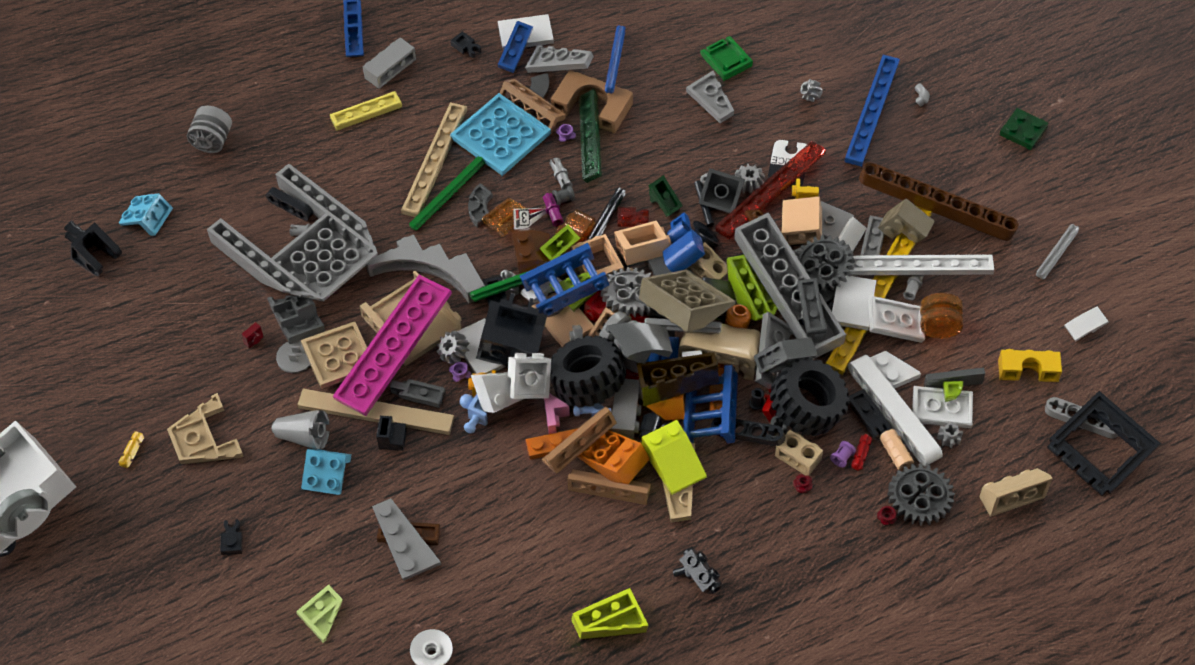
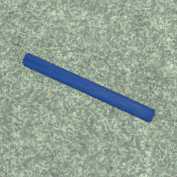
M620 25L616 27L605 84V92L610 94L614 93L626 28Z

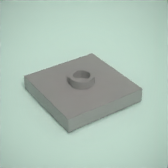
M821 201L822 235L825 239L831 235L834 240L840 236L847 222L854 215Z

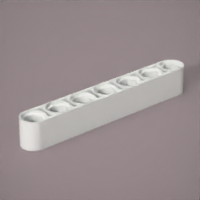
M863 355L848 363L851 375L861 388L865 389L919 463L927 466L942 458L943 453L940 446L870 357Z

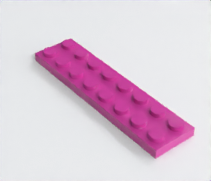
M418 275L333 395L334 400L367 416L451 296V290Z

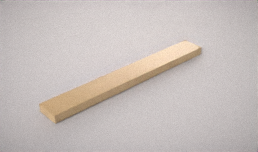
M450 102L401 209L402 214L416 217L423 210L453 143L450 134L461 125L467 112V106Z
M309 389L302 390L297 404L299 409L310 411L323 410L327 414L378 423L380 415L392 416L394 423H406L407 428L450 435L455 419L454 415L377 401L367 416H364L334 400V394Z

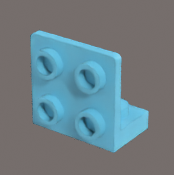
M159 193L136 196L132 199L129 208L122 214L119 224L121 226L140 224L150 236H155L173 207Z
M307 449L301 488L340 495L345 464L351 461L352 454Z

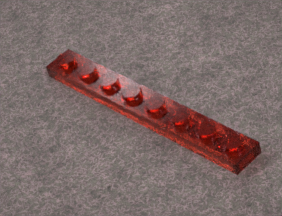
M813 141L808 143L715 226L716 232L730 240L735 235V228L750 222L745 215L746 210L762 211L825 155V148Z

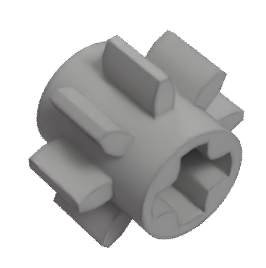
M811 79L808 82H804L800 89L801 93L804 94L802 98L814 102V99H819L822 95V88L819 87L821 83Z
M948 422L945 427L940 426L937 439H941L942 446L945 445L952 448L955 443L960 444L963 431H959L958 424L955 425Z

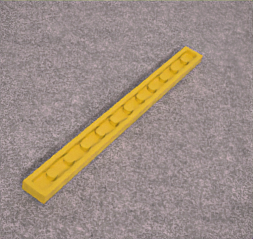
M918 207L920 210H922V211H923L925 214H927L929 217H930L931 214L933 213V212H931V211H928V210H925V209H923V208ZM900 233L894 240L887 255H909L915 243L909 240L906 235ZM875 275L873 280H876L874 296L885 299L898 275ZM846 327L844 330L846 334L844 344L832 351L826 364L830 365L833 371L843 375L867 330Z

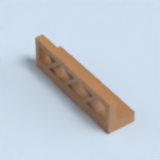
M516 79L503 82L500 94L505 96L506 91H508L512 99L510 101L517 106V100H521L525 108L523 110L530 115V109H534L538 117L536 119L544 124L543 118L550 120V135H552L556 123L564 121L566 116L564 112Z
M604 407L547 454L542 459L543 463L556 474L617 424L611 411Z
M572 469L571 474L567 478L569 491L647 505L651 484L633 480L629 484L617 483L608 480L601 474Z

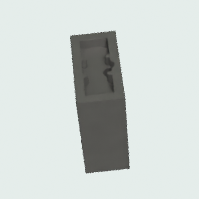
M810 337L780 341L754 355V359L760 374L781 372L791 361L801 358H814L818 354Z

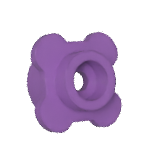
M563 124L556 129L561 142L576 138V133L573 132V127L569 124Z
M457 362L449 368V371L453 374V381L459 382L461 379L471 377L467 363Z

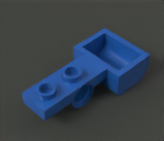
M682 213L670 222L671 229L667 234L673 244L663 250L664 262L671 272L685 270L705 255L702 238L691 229L689 216L686 213Z

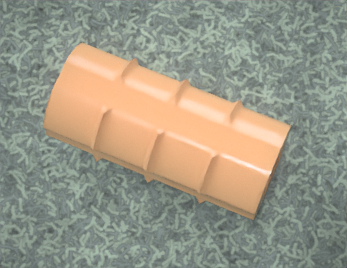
M890 429L882 433L880 440L897 469L903 471L904 466L908 469L911 468L914 460L896 430Z

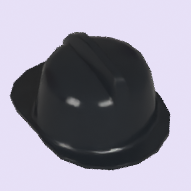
M699 221L693 222L695 232L702 238L703 243H706L713 251L718 246H722L716 234L709 227Z

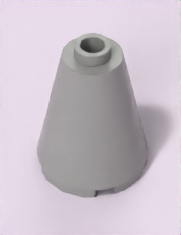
M323 410L280 417L273 422L272 432L277 438L316 450L323 449L329 437V431H326V424L329 425V419Z

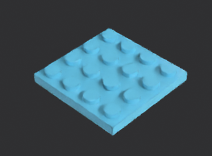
M498 93L454 130L450 137L475 157H482L486 165L503 176L551 134V129Z

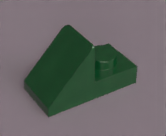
M664 175L648 185L651 203L657 201L666 217L683 206Z

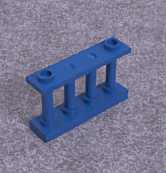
M588 243L520 275L526 292L533 289L540 302L536 305V308L539 309L538 313L549 316L609 286L606 273L598 274L591 263L594 256ZM584 264L591 278L581 283L574 269ZM565 273L568 274L574 287L566 291L562 289L557 280V277ZM550 281L557 295L546 299L540 285Z
M725 365L724 374L719 376V383L717 384H723L721 393L696 396L697 390L686 393L683 430L691 443H694V438L712 435L723 436L727 443L735 442L738 374L732 365ZM722 400V407L719 410L695 413L696 404ZM719 417L722 419L719 427L694 430L695 421Z

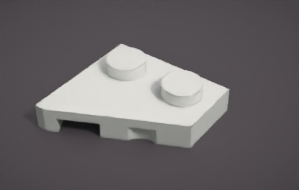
M887 351L870 357L894 389L921 376L920 371Z

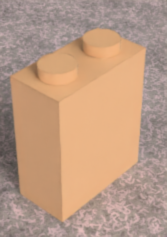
M820 197L783 200L782 234L789 245L804 244L808 240L813 243L814 237L817 240L821 239L822 206Z

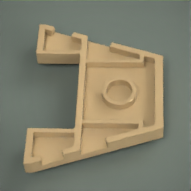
M218 393L211 396V400L207 403L200 404L197 407L198 409L192 414L185 415L167 429L181 464L244 457L237 439L216 446L205 418L224 411Z

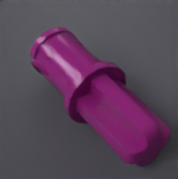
M546 193L543 196L546 213L550 216L552 225L558 227L564 223L559 211L560 206L556 204L552 193Z

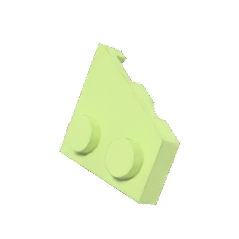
M327 585L296 611L297 615L323 643L326 641L340 609L342 598L330 585Z

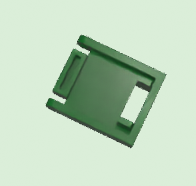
M731 36L726 37V41L721 39L706 47V50L700 51L701 56L724 81L753 66V60Z

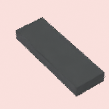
M817 278L797 280L807 336L826 333L827 329Z
M984 368L926 374L924 387L943 389V382L963 381V386L983 384L985 370Z

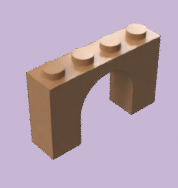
M569 70L552 96L551 104L568 116L579 99L587 96L599 97L606 102L604 109L599 115V128L616 133L633 105V92L615 86L614 93H606L605 82Z

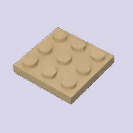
M356 322L301 340L302 347L321 389L343 382L367 348Z

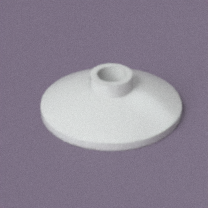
M435 629L419 633L413 639L410 646V655L416 665H445L451 658L453 651L450 638L444 632ZM431 650L436 651L433 655L428 654Z

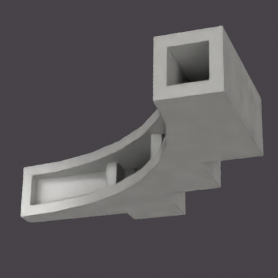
M414 235L397 241V248L390 249L376 256L366 265L370 277L397 270L418 271L434 275L453 285L462 293L468 303L474 302L470 295L471 291L485 287L466 253L457 255L449 260L440 244L422 250Z

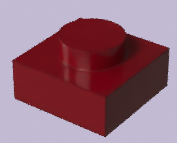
M256 322L241 334L244 344L249 349L253 345L258 344L264 337L261 326Z

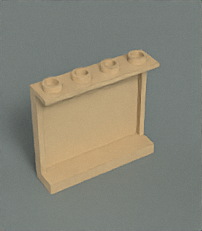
M416 271L413 272V280L372 306H369L366 302L360 305L362 317L376 333L379 332L419 274ZM447 301L403 364L405 366L436 347V344L441 343L440 337H445V332L451 333L452 331L461 330V317L456 311L453 312L450 309Z

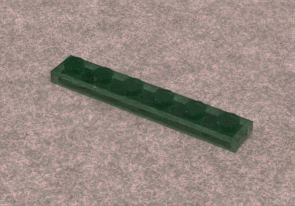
M594 89L579 96L582 179L586 183L602 176L598 96Z

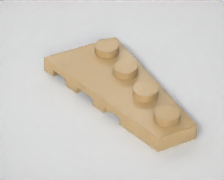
M662 481L671 523L691 520L693 485L671 495Z

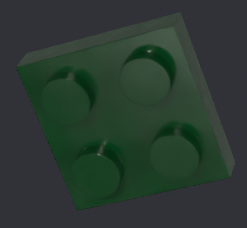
M1016 108L1000 130L999 135L1032 150L1047 129L1049 123Z

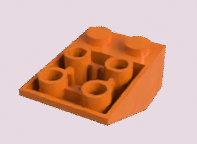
M610 430L577 456V458L608 480L623 484H629L650 460L642 443Z

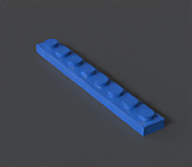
M887 55L882 56L845 157L846 163L862 167L900 59Z

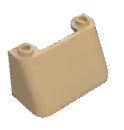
M722 323L721 333L684 332L678 349V358L682 357V352L702 351V354L715 352L717 363L735 366L736 372L741 370L744 373V379L753 381L757 369L754 355L759 353L761 333L755 329L737 328Z

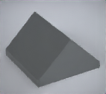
M709 168L699 204L734 214L745 179Z

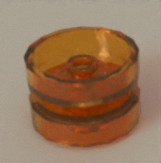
M934 293L922 299L920 303V327L925 335L943 339L956 336L962 331L963 304L958 296L949 293Z

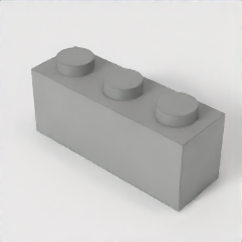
M402 38L397 39L363 66L364 78L380 89L416 60L415 48Z
M625 379L621 389L615 392L612 415L617 424L610 429V431L634 440L635 433L639 432L640 422L636 421L637 416H641L642 405L638 404L639 399L642 400L638 380Z

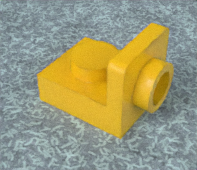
M796 179V185H792V196H795V199L818 197L819 187H800V179Z

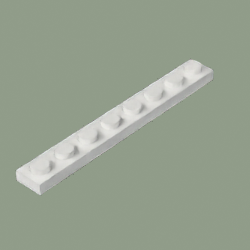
M992 255L853 256L855 263H853L854 270H850L851 275L993 274L994 264Z

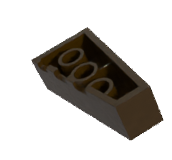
M715 352L645 362V364L637 363L638 382L643 406L719 383L718 363Z

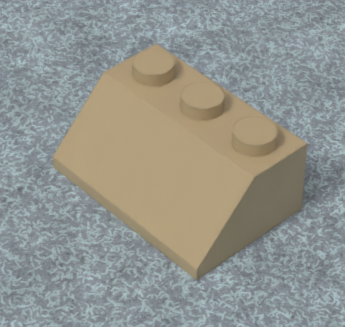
M1038 468L1031 471L1025 470L1019 475L1007 476L999 482L985 484L979 497L991 517L1044 499L1052 477Z

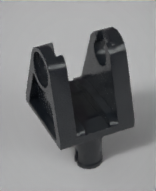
M72 220L64 227V230L67 231L65 238L71 242V260L96 276L103 272V266L86 250L88 247L94 245L114 259L122 254L120 247L95 222L87 230L81 229Z

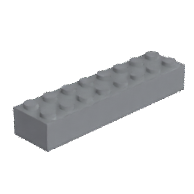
M766 213L735 228V241L796 339L812 338L818 354L813 359L843 345L846 334L821 294L820 298L827 332L807 336L797 280L810 279L770 214Z

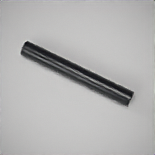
M697 180L694 182L700 199L703 187L701 181ZM700 204L707 227H713L714 222L709 206Z

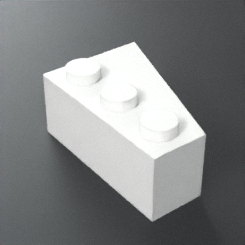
M508 372L471 375L484 412L495 413L523 400L510 398L511 378L508 377Z

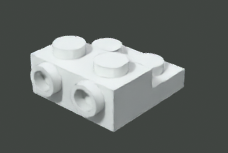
M515 353L514 357H509L510 398H549L551 359L544 357L542 353H532V357H526L527 354Z

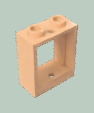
M657 221L614 232L616 248L627 266L663 256V250L671 245L670 237L665 235L663 226L660 227Z
M606 234L595 236L590 240L571 246L572 251L588 243L592 253L604 250L611 265L597 270L598 274L605 272L607 276V274L612 275L613 270L618 273L620 268L624 270V266ZM584 264L577 267L580 274L588 272Z

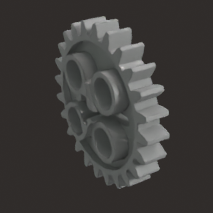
M627 267L626 271L620 268L619 273L613 270L612 275L607 274L609 286L601 290L602 301L606 302V307L612 306V312L619 310L625 312L628 316L632 314L634 317H636L637 313L641 316H644V312L650 314L651 310L654 309L639 300L642 278L651 277V273L645 275L644 270L637 272V268L631 271L629 267Z

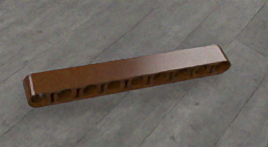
M865 163L859 176L861 184L900 200L908 199L915 206L1005 241L1011 240L1019 227L1018 221L1011 216L876 163Z

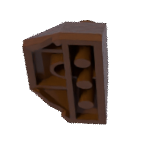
M530 226L525 229H510L518 274L533 270L550 261L540 250L550 240L549 233Z

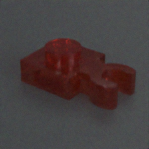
M618 207V227H634L636 222L640 224L649 223V218L643 217L649 216V210L642 209L636 212V207Z

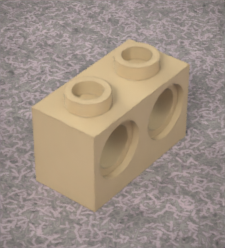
M703 243L705 255L689 266V269L701 279L704 277L723 279L728 273L727 264L712 248Z
M789 430L785 435L784 443L776 446L775 456L802 474L809 476L822 460L823 450L817 444L804 439L801 434Z

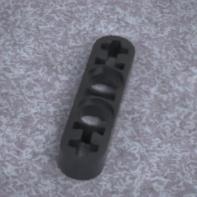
M721 417L713 419L711 427H719L722 422ZM736 419V427H744L742 432L735 433V439L780 446L786 439L783 429L779 426ZM755 430H762L759 436L752 435Z

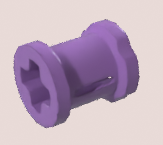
M842 441L838 450L830 456L831 461L841 468L847 465L846 461L856 452L854 446L847 441Z

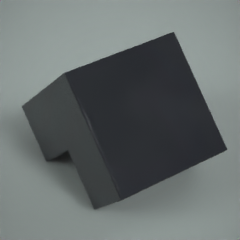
M380 415L376 436L379 449L404 451L407 433L406 423H394L392 416Z

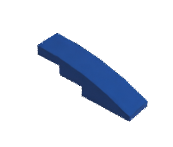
M343 0L346 57L364 56L361 0Z

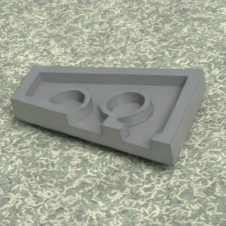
M714 71L687 86L686 92L719 123H722L734 115V109L727 96L724 95L721 89L722 86L717 81Z

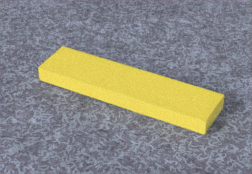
M394 91L330 114V119L338 131L402 107V103Z

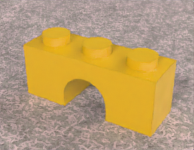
M1006 349L1001 350L998 359L1000 380L1019 381L1022 369L1024 368L1034 369L1038 374L1039 381L1059 382L1062 373L1060 352Z

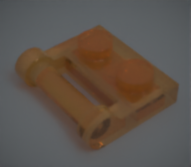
M508 198L483 216L482 220L484 224L497 231L501 237H504L514 227V218L511 219L514 217V209L527 208Z

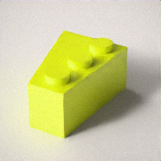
M630 588L572 614V623L580 639L645 633L648 629V623Z

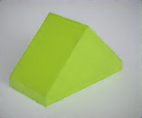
M567 224L546 242L540 250L551 261L567 253L580 237Z

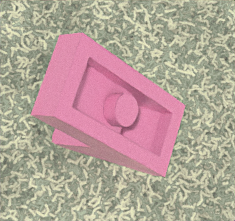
M549 393V398H544L548 433L553 434L557 433L556 427H560L559 417L570 416L569 405Z

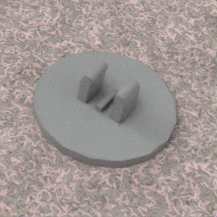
M301 340L292 344L286 342L277 352L276 361L285 372L300 373L311 366L302 347Z

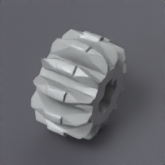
M747 164L746 167L741 165L739 170H736L735 176L745 179L741 189L743 194L749 192L751 195L753 191L758 193L763 188L765 175L762 173V168H757L756 164L753 167Z
M457 331L445 332V337H440L441 343L436 344L440 347L437 353L440 355L441 360L447 361L449 364L461 362V358H466L465 353L470 351L467 348L470 343L466 340L465 335L459 334Z

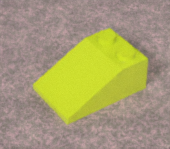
M677 420L642 436V445L650 457L649 461L671 495L707 478L687 434Z

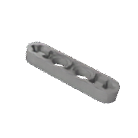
M1052 397L1046 402L1045 412L1050 417L1067 422L1071 418L1068 412H1078L1082 406ZM1053 405L1057 406L1056 410L1052 409ZM1093 413L1088 418L1096 419L1098 424L1092 425L1086 420L1080 426V428L1107 438L1118 437L1114 431L1109 430L1110 428L1104 424L1103 428L1100 427L1102 421Z

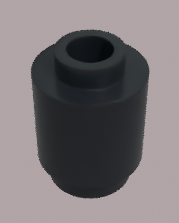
M649 413L643 416L638 432L641 441L642 436L661 427L662 419L659 415Z

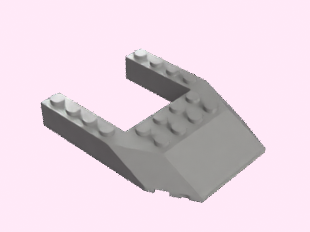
M288 164L276 173L278 186L286 194L307 204L313 210V214L319 218L316 222L272 258L221 218L207 229L208 235L213 245L259 282L284 293L325 301L378 256V252L364 220L292 165Z

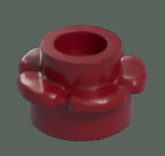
M799 474L793 480V486L797 492L807 493L813 487L812 478L808 475Z
M884 506L877 513V518L883 525L894 524L897 520V513L891 506Z

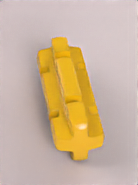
M135 431L131 437L132 440H129L123 452L124 456H121L118 461L121 467L128 468L132 463L131 460L134 459L140 447L139 444L144 439L143 434Z

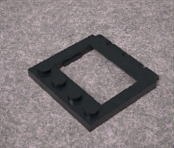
M1098 391L1050 437L1049 441L1051 443L1047 448L1057 457L1063 453L1064 455L1060 460L1071 470L1079 467L1076 474L1087 484L1094 480L1095 482L1091 487L1103 496L1106 492L1111 494L1161 443L1104 394ZM1092 413L1137 451L1133 457L1130 456L1117 469V472L1110 479L1065 440Z

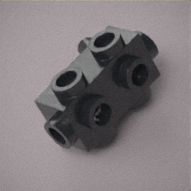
M693 547L688 548L683 553L684 556L679 559L683 566L673 569L674 576L678 577L686 574L689 579L693 578L704 593L714 594L722 587L719 573L715 568L708 565V558L702 551H696Z

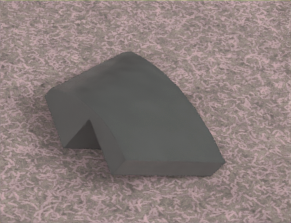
M288 295L285 299L274 300L273 297L267 298L272 312L289 344L325 331L324 324L317 315L316 306L312 299Z
M627 322L607 325L605 329L607 333H612L615 337L614 343L629 360L645 364L651 352L668 358L672 353L667 327L650 323Z

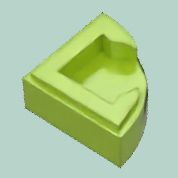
M963 381L943 382L945 402L952 401L960 395Z

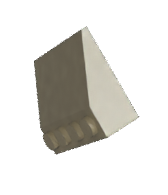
M687 269L642 278L639 300L686 332H693L694 330L704 328L735 305V300Z

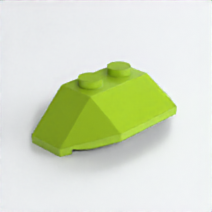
M745 255L727 258L728 281L732 285L737 304L747 307L751 312V319L755 321L762 320L763 314L767 312L774 315L777 306Z

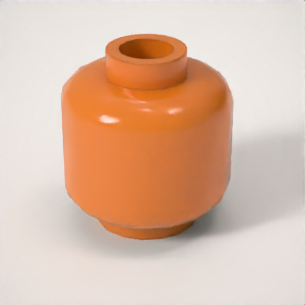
M733 305L727 310L725 324L747 329L751 320L750 310L744 305Z

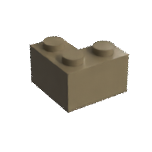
M905 199L885 214L878 229L891 239L903 233L909 240L917 244L926 238L935 221L908 199Z

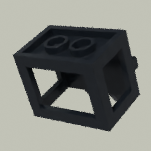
M511 293L509 301L501 299L500 303L491 301L476 359L508 367L509 357H514L515 353L527 354L526 357H532V353H538L547 315L538 313L539 309L532 307L533 298L529 299L528 307L512 304L514 293Z

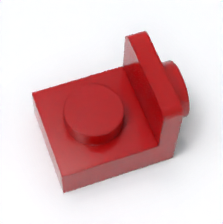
M601 290L597 291L585 303L583 312L589 320L595 323L606 307V302L602 301Z

